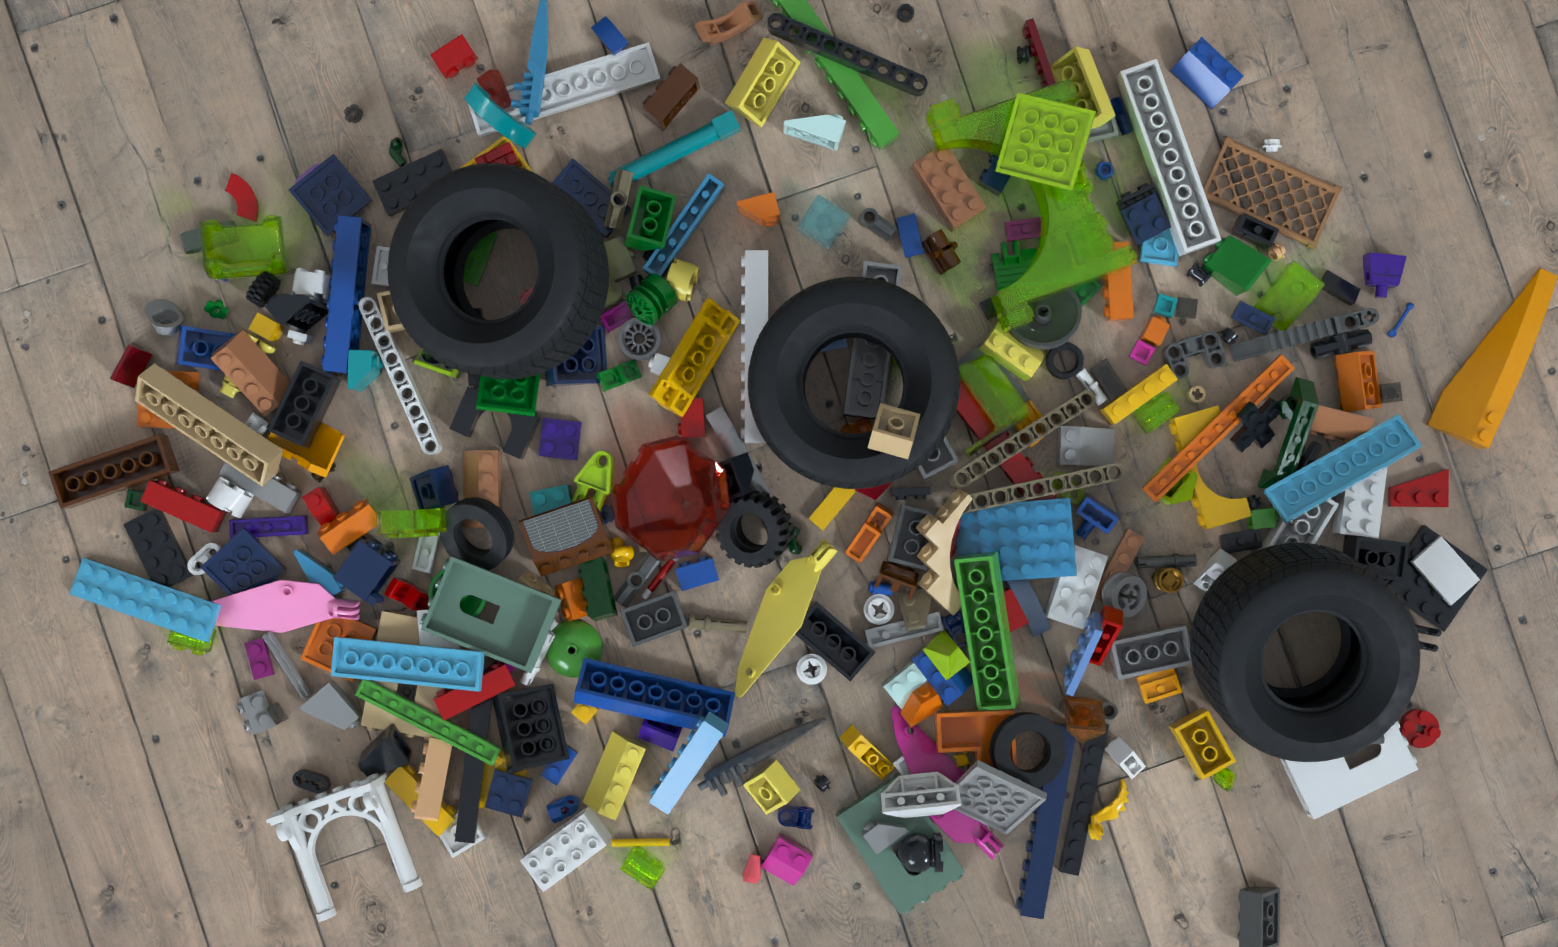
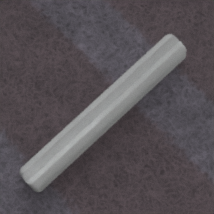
M270 631L265 633L262 638L301 698L304 699L311 695L312 691L274 633Z

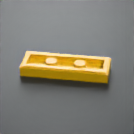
M834 487L808 519L823 531L856 492L855 489Z

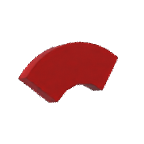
M231 173L225 191L230 193L236 200L238 207L236 215L257 222L259 205L252 187L244 179Z

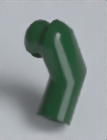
M395 137L390 143L389 155L399 167H403L407 163L401 155L403 141L401 138Z
M793 526V530L790 531L793 537L788 542V550L792 554L798 555L802 552V546L799 545L796 538L801 529Z

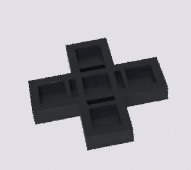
M1269 397L1258 409L1254 403L1249 401L1236 414L1243 426L1231 437L1230 441L1238 451L1242 453L1253 441L1263 449L1272 440L1275 433L1269 424L1282 411L1277 402Z

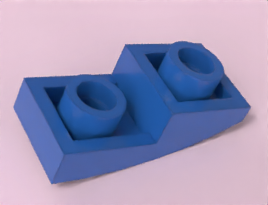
M606 16L591 27L613 56L629 45L625 37Z
M916 214L897 218L905 258L924 254Z

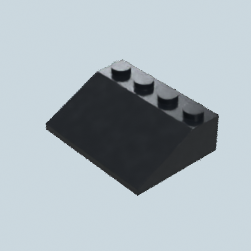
M553 683L501 693L492 698L508 774L570 759Z

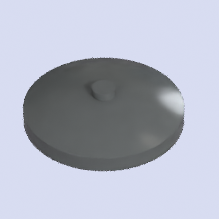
M1059 282L1012 289L1006 298L1003 315L1008 331L1018 342L1030 348L1044 350L1059 347L1075 335L1081 321L1082 309L1076 293L1067 284Z

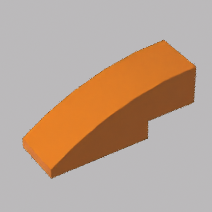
M878 502L846 549L845 554L861 563L881 535L894 512Z

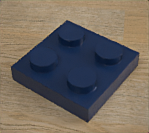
M1151 193L1119 210L1135 245H1139L1171 228L1156 193Z
M495 769L485 808L522 818L533 779L514 773L508 774L507 771Z

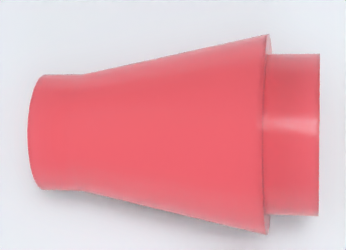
M749 855L742 874L744 876L743 881L758 884V880L761 879L760 855Z

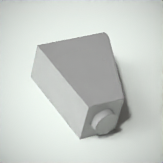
M334 680L328 682L300 707L301 711L343 730L349 727L351 729L355 728L361 722L360 718L363 716L359 708Z

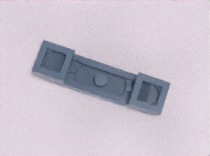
M1028 579L1006 581L1029 622L1027 626L1032 636L1035 637L1051 629Z

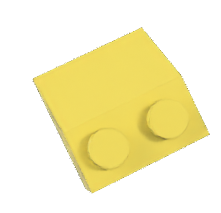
M777 760L766 765L743 785L766 815L789 803L800 791L795 781Z

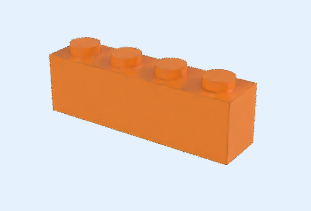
M1129 241L1107 242L1100 248V259L1103 260L1101 278L1104 279L1105 285L1102 287V296L1106 301V305L1103 306V315L1107 318V321L1131 320L1134 318Z

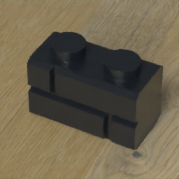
M1243 213L1236 219L1230 234L1253 245L1257 244L1258 247L1266 250L1273 245L1279 229Z

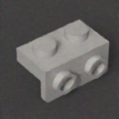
M263 690L237 699L238 704H236L238 713L244 717L243 727L246 733L249 732L250 735H254L276 726Z

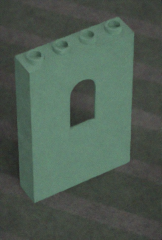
M455 556L446 559L443 570H445L444 575L438 578L435 588H438L435 596L431 595L427 605L430 606L427 614L424 613L421 618V630L468 649L484 652L486 656L532 673L562 599ZM466 595H473L500 606L494 623L491 624L464 613L460 608L461 599Z
M898 772L838 811L836 817L898 913L902 914L904 912L906 914L912 911L917 903L927 901L934 892L938 893L944 890L949 882L958 881L965 872L944 838L943 852H939L941 854V861H943V872H934V868L930 867L918 875H911L905 870L891 846L908 834L921 833L931 838L933 833L940 832L929 816L901 818L882 813L881 793L898 776H901V773ZM880 820L904 824L908 832L877 855L862 835L863 827L871 821L873 823Z

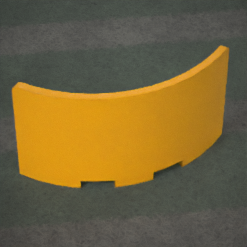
M321 422L309 449L271 432L267 440L278 445L283 450L282 457L289 460L293 457L297 459L298 465L326 478L345 435Z

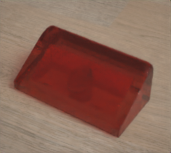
M490 69L477 78L479 86L491 95L490 99L502 109L511 106V98L499 70Z

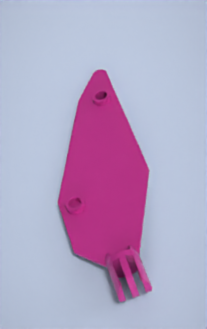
M894 706L891 709L894 734L910 774L939 772L955 783L964 772L945 753H938L935 743L917 725L910 727L900 713L902 710L898 706ZM908 728L911 729V733H910V734L907 732V729H908ZM955 810L929 816L954 842L975 843L992 860L996 857L995 854L1000 852V848L1004 847V844L985 824Z

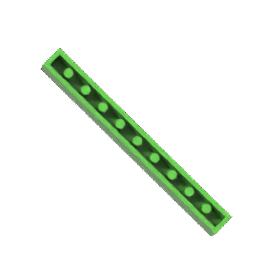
M771 0L776 8L779 6L782 10V15L831 35L807 0ZM792 29L795 35L799 33L797 29ZM813 36L806 39L809 43L817 41ZM827 44L824 48L831 51L834 49V46ZM806 50L808 54L812 53L816 66L820 70H824L828 83L836 87V94L841 101L845 100L849 113L857 117L860 129L868 133L870 136L869 141L874 148L878 147L881 150L899 138V131L857 71Z

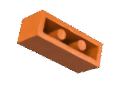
M367 499L356 502L352 509L347 512H341L334 521L323 524L319 531H317L319 538L333 555L382 523L380 516Z

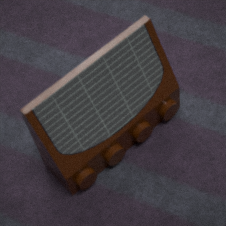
M593 496L519 520V525L533 562L541 577L614 553L611 534Z

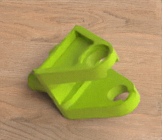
M598 451L590 458L574 479V482H577L576 484L578 485L571 501H578V498L579 500L584 499L588 489L593 488L596 491L594 501L599 511H601L606 496L612 494L614 488L615 460L612 454ZM602 456L607 458V463L604 466H601L599 462Z

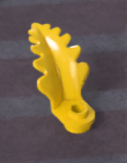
M1120 779L1118 794L1112 802L1092 814L1091 824H1088V831L1092 840H1101V836L1104 835L1101 822L1117 819L1119 817L1118 813L1126 809L1124 803L1129 801L1126 798L1129 792L1126 790L1127 786L1124 779Z

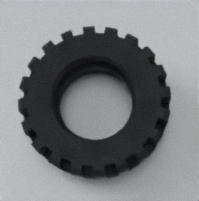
M752 491L732 499L724 505L722 512L717 517L719 522L716 523L715 529L719 533L716 534L717 541H721V550L725 549L727 552L726 556L729 559H735L734 563L738 565L744 563V567L747 568L752 566L759 568L773 562L789 547L788 542L793 537V534L790 533L793 530V523L789 522L791 515L784 510L787 507L784 503L780 505L777 497H769L770 494L767 492ZM745 513L754 514L763 520L768 531L766 544L757 545L745 537L741 527L742 516Z

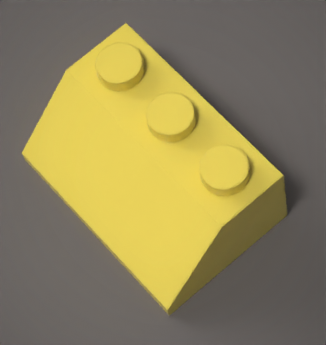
M1001 318L998 319L979 347V350L1024 382L1032 378L1046 353L1045 349L1030 348L1018 342L1010 334L1004 320Z

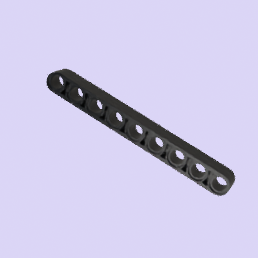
M773 13L768 17V31L773 36L913 96H921L926 91L928 81L922 74L780 13ZM774 21H778L781 23V26L774 28L771 24ZM791 29H797L799 33L797 35H791L789 31ZM813 36L817 41L809 43L806 39ZM827 44H832L834 46V49L828 51L824 48V46ZM850 52L852 57L844 58L842 53ZM862 59H867L870 62V64L868 66L861 65L860 61ZM885 67L888 72L882 74L878 71V68ZM902 74L905 80L898 81L895 76ZM920 82L923 88L916 89L913 83Z

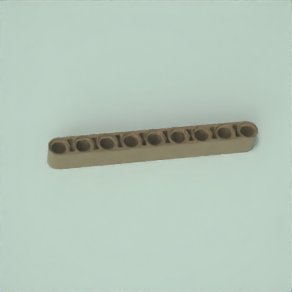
M1085 390L956 470L949 477L950 485L955 489L967 486L1092 407L1096 401L1094 393ZM1081 397L1087 400L1086 405L1082 402ZM1066 406L1071 408V414L1066 411ZM1051 416L1056 418V424L1051 422ZM1036 425L1040 427L1041 434L1036 432ZM1020 435L1025 437V444L1020 441ZM1004 445L1010 448L1009 454L1004 451ZM989 455H992L994 457V464L989 462ZM973 465H976L979 468L978 474H976L973 471ZM957 474L963 477L962 484L957 481Z
M1112 463L971 493L969 495L973 499L963 513L1117 481L1123 477L1124 469L1120 464ZM1111 467H1115L1118 471L1117 476L1114 478L1109 474ZM1092 471H1096L1099 475L1098 480L1095 482L1090 478ZM1073 475H1077L1080 479L1079 484L1076 486L1071 482ZM1054 479H1058L1061 483L1058 490L1052 487ZM1035 483H1039L1042 486V491L1039 494L1033 491ZM1017 487L1023 490V495L1020 498L1014 495V489ZM998 491L1004 494V499L1001 502L995 500V493ZM979 495L985 498L983 506L976 504V497Z

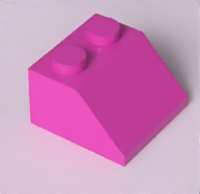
M779 833L760 867L794 886L812 860L813 852Z

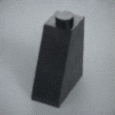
M394 723L389 725L361 752L358 767L360 771L364 772L366 777L409 764L412 750Z

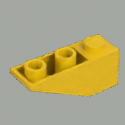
M853 724L839 737L847 749L881 780L895 768L893 763Z

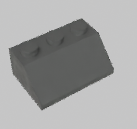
M1247 887L1241 889L1238 896L1240 902V912L1238 914L1240 922L1238 933L1239 947L1279 946L1280 888Z

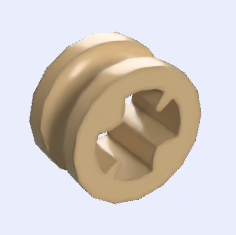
M1193 386L1187 391V399L1191 403H1200L1206 397V391L1201 386ZM1195 389H1197L1198 393L1201 394L1200 397H1197V400L1195 399V396L1192 395V392L1196 391Z

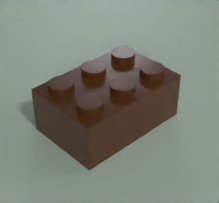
M681 63L669 71V77L665 81L662 80L655 89L657 91L652 96L649 95L643 102L645 116L662 131L666 129L700 89L698 77Z

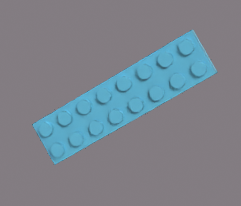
M1397 414L1264 489L1263 492L1286 524L1416 451L1422 445L1401 416Z
M82 558L69 593L70 595L204 642H209L222 605L88 558Z
M334 637L331 676L479 692L482 689L485 655L484 652Z

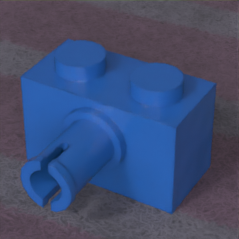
M1087 493L1076 507V513L1086 519L1076 531V534L1078 536L1082 534L1081 538L1086 540L1095 526L1109 534L1118 522L1119 514Z

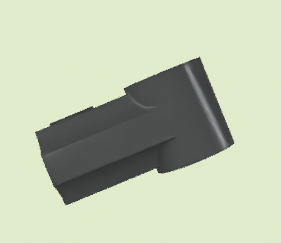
M873 208L865 209L859 216V223L862 227L868 228L886 242L897 228L881 217ZM864 214L872 215L873 222H866Z

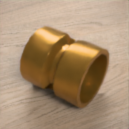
M1161 567L1153 574L1152 581L1154 586L1163 592H1178L1184 584L1182 573L1175 568Z

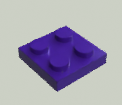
M543 418L539 456L578 460L582 422Z

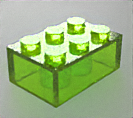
M445 509L377 511L378 535L386 534V538L438 536V532H446Z

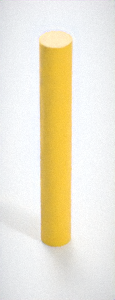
M670 838L612 839V847L670 846Z

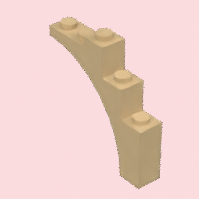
M959 488L951 494L950 498L937 511L934 517L928 513L916 527L929 541L917 555L929 568L928 572L922 576L917 584L953 616L961 608V601L950 569L951 542L959 519L973 499Z

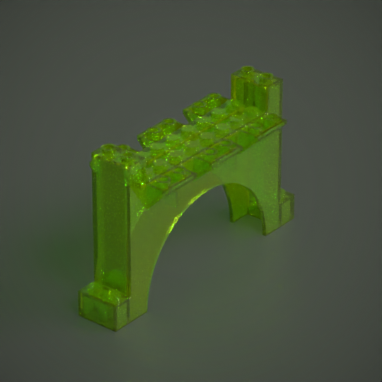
M1067 79L1026 93L1025 95L1070 105L1076 98L1077 90L1075 85L1071 83V80ZM1016 97L959 116L960 108L957 103H954L953 98L931 105L925 117L938 152L949 149L969 148L985 151L999 157ZM1084 160L1081 162L1073 191L1026 180L1034 193L1041 218L1040 240L1034 259L1021 278L1007 288L997 291L998 294L991 297L1003 333L1024 327L1033 321L1034 313L1028 304L1127 270L1137 263V254L1131 248V245L1111 251L1114 242L1112 236L1107 233L1106 219L1104 216H1101L1100 211L1094 213V204L1088 198L1093 193V184L1091 179L1087 178Z

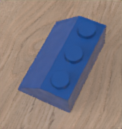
M1203 37L1170 70L1174 76L1211 110L1244 76Z
M922 649L910 657L947 706L960 697L973 684V677L966 667H963L951 678L945 680Z

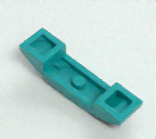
M475 83L464 98L467 103L495 130L517 145L526 148L537 133L521 121L519 123L490 99L491 95Z

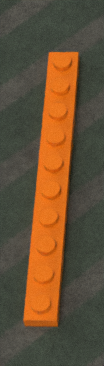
M1282 354L1277 356L1141 489L1153 502H1157L1240 422L1236 414L1249 401L1257 406L1295 367Z

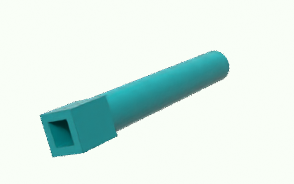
M730 110L712 119L710 123L617 169L634 173L633 183L718 140L722 141L740 132V126L733 111ZM617 169L609 172L610 176L607 177L612 188Z

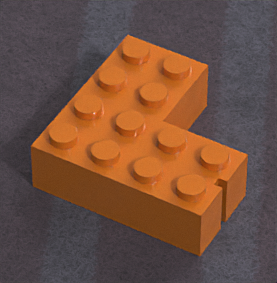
M978 709L936 711L934 713L937 752L974 751L975 762L979 760L993 767L989 754L992 734L1002 720L1014 714V710L978 711ZM1014 739L1010 747V758L1017 767L1016 739Z

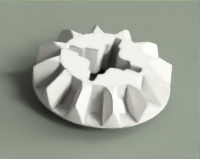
M883 594L872 595L864 604L865 617L876 625L887 623L894 615L892 600ZM884 602L882 609L886 614L879 612L875 615L876 610L872 604L879 606Z
M806 654L797 663V675L806 684H817L825 678L827 665L819 655ZM809 661L813 666H820L815 669V677H813L811 672H803L809 668Z

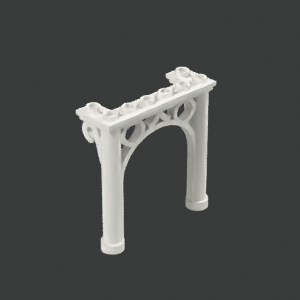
M378 773L367 776L364 780H355L349 783L350 786L346 788L343 785L332 789V793L329 794L326 791L315 795V799L312 800L309 797L298 801V805L295 806L292 803L281 807V809L272 812L273 816L266 819V822L270 823L271 826L277 824L276 833L281 841L289 840L293 847L316 908L318 922L327 920L337 914L315 853L316 840L320 831L329 821L335 818L352 815L363 817L374 823L384 836L404 892L415 890L423 885L421 878L416 873L384 786L385 778L387 777L386 773L378 776ZM351 796L348 801V806L342 805L338 801L340 799ZM359 796H363L365 810L355 805V799ZM328 804V812L324 815L318 807ZM375 810L377 815L371 813L370 811ZM314 814L317 816L318 824L316 827L309 826L306 823L307 815ZM305 831L311 833L309 842L306 837Z

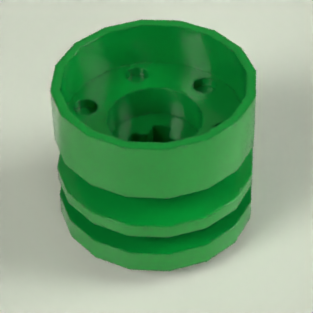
M651 273L625 295V301L632 314L646 325H653L663 316V313H667L677 304V296L671 285L664 278Z

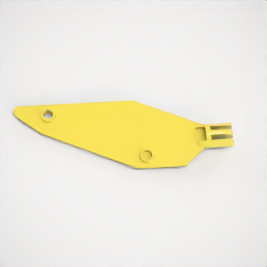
M826 539L819 543L809 557L790 560L766 589L738 666L735 687L736 697L741 698L802 626L821 571L838 552Z

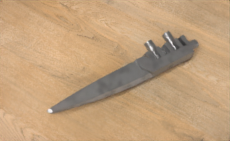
M819 718L784 731L720 764L704 774L705 780L697 784L700 791L707 787L712 792L718 789L721 797H724L728 794L724 786L726 783L735 780L738 788L745 784L741 775L748 773L747 767L752 768L758 763L794 743L827 719Z

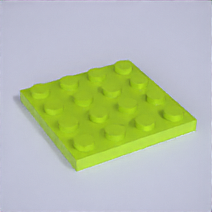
M1017 93L995 172L1073 191L1096 111Z

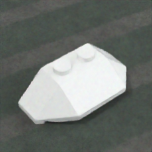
M939 772L898 776L881 793L882 813L901 818L947 813L961 806L959 785Z

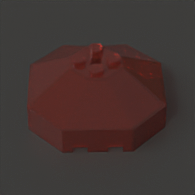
M678 436L642 444L638 450L640 454L635 461L629 463L624 471L625 477L620 484L616 483L612 489L616 528L628 535L638 546L648 551V554L653 558L667 561L699 554L730 508L726 469L690 442ZM685 500L690 502V505L687 506V509L685 507H682V504L685 503Z

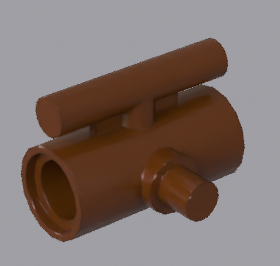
M942 229L934 232L926 240L922 241L925 251L940 276L961 263L955 252V249L958 247L957 242H949Z

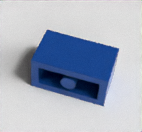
M706 555L697 558L698 562L690 564V561L679 563V568L675 570L682 591L719 580L713 558H709Z

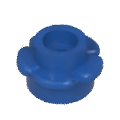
M1099 162L1096 165L1095 175L1097 177H1100L1101 180H1107L1109 177H1112L1114 170L1111 163Z

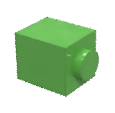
M1275 508L1250 510L1252 516L1247 517L1248 529L1277 527L1278 514Z

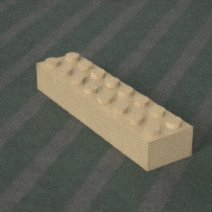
M155 363L138 376L135 395L137 403L262 487L278 473L283 450L278 445L273 444L264 438L262 434L255 432L244 422L239 421L229 412L224 411L213 401L208 400L198 391L193 390L184 384L183 381L175 378Z

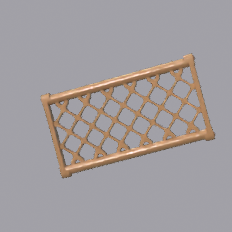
M1226 136L1203 189L1209 202L1238 215L1248 214L1278 228V233L1306 245V248L1314 250L1342 187L1336 184L1333 186L1234 141L1232 137ZM1227 146L1230 147L1232 155L1222 158ZM1241 153L1248 155L1249 164L1240 166L1237 156ZM1232 158L1236 164V169L1228 171L1224 161ZM1258 161L1265 163L1266 172L1257 174L1254 164ZM1220 163L1224 173L1216 176L1214 174ZM1250 166L1254 176L1245 179L1241 170ZM1275 169L1283 171L1284 179L1275 182L1271 174L1272 171ZM1238 171L1241 181L1232 183L1229 173ZM1268 174L1271 184L1263 187L1259 176ZM1226 176L1229 185L1219 188L1216 179ZM1293 177L1301 179V187L1295 190L1291 188L1289 179ZM1255 179L1259 188L1249 191L1246 182ZM1211 181H1213L1216 191L1208 193L1207 190ZM1285 182L1288 192L1279 194L1276 187L1278 183ZM1242 183L1246 194L1237 196L1234 186ZM1311 184L1318 187V195L1312 198L1309 197L1306 190ZM1273 187L1276 197L1267 199L1264 189ZM1230 188L1233 194V199L1229 201L1222 199L1221 191ZM1303 190L1306 199L1302 202H1297L1294 196L1295 191ZM1259 191L1263 197V202L1255 204L1251 194ZM1330 192L1332 196L1327 205L1324 195ZM1289 194L1293 205L1284 207L1281 197ZM1247 196L1251 206L1247 209L1239 207V198ZM1319 197L1323 208L1314 210L1311 200ZM1277 199L1281 209L1272 212L1269 201ZM1307 202L1311 211L1308 214L1302 215L1299 204ZM1265 204L1268 214L1264 217L1257 215L1256 206ZM1295 207L1298 217L1290 220L1286 209ZM1324 210L1325 212L1319 222L1316 212ZM1282 212L1285 222L1281 225L1275 223L1273 217L1275 213ZM1312 215L1315 225L1306 227L1303 220L1305 216ZM1297 219L1301 221L1303 227L1298 233L1291 230V222ZM1316 227L1317 230L1313 239L1308 238V230Z

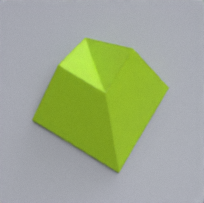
M1170 457L1167 458L1153 476L1171 460ZM1189 470L1159 500L1165 505L1192 500L1197 474Z
M945 630L940 631L922 649L945 680L951 678L970 663Z

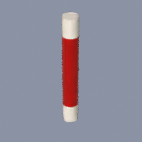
M675 550L641 596L647 600L680 558L682 554L679 551Z

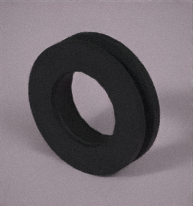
M478 497L462 499L443 515L440 522L441 542L450 557L455 556L491 570L498 566L510 554L513 548L514 531L511 522L498 506L488 500ZM464 519L476 520L486 527L492 538L491 549H479L469 543L462 531Z
M1019 712L1008 716L996 727L990 740L989 754L995 769L1020 779L1033 787L1040 788L1050 783L1060 773L1066 758V744L1060 729L1051 720L1036 713ZM1023 731H1035L1042 737L1045 743L1043 759L1032 769H1019L1010 758L1012 741Z

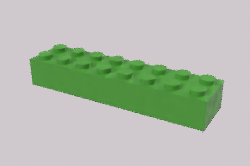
M998 551L959 555L954 559L978 711L1016 709L1021 700Z

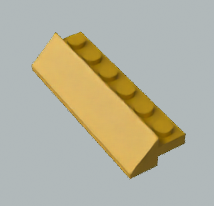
M706 298L648 395L657 401L658 405L683 417L740 323V320L729 310L720 307L711 298Z

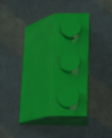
M639 185L624 246L641 251L665 248L677 196Z

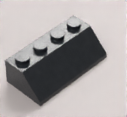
M277 294L271 297L268 301L269 304L265 306L280 325L302 333H306L329 313L327 304L309 296Z
M817 601L807 611L802 626L795 633L796 636L850 682L875 654L872 648Z

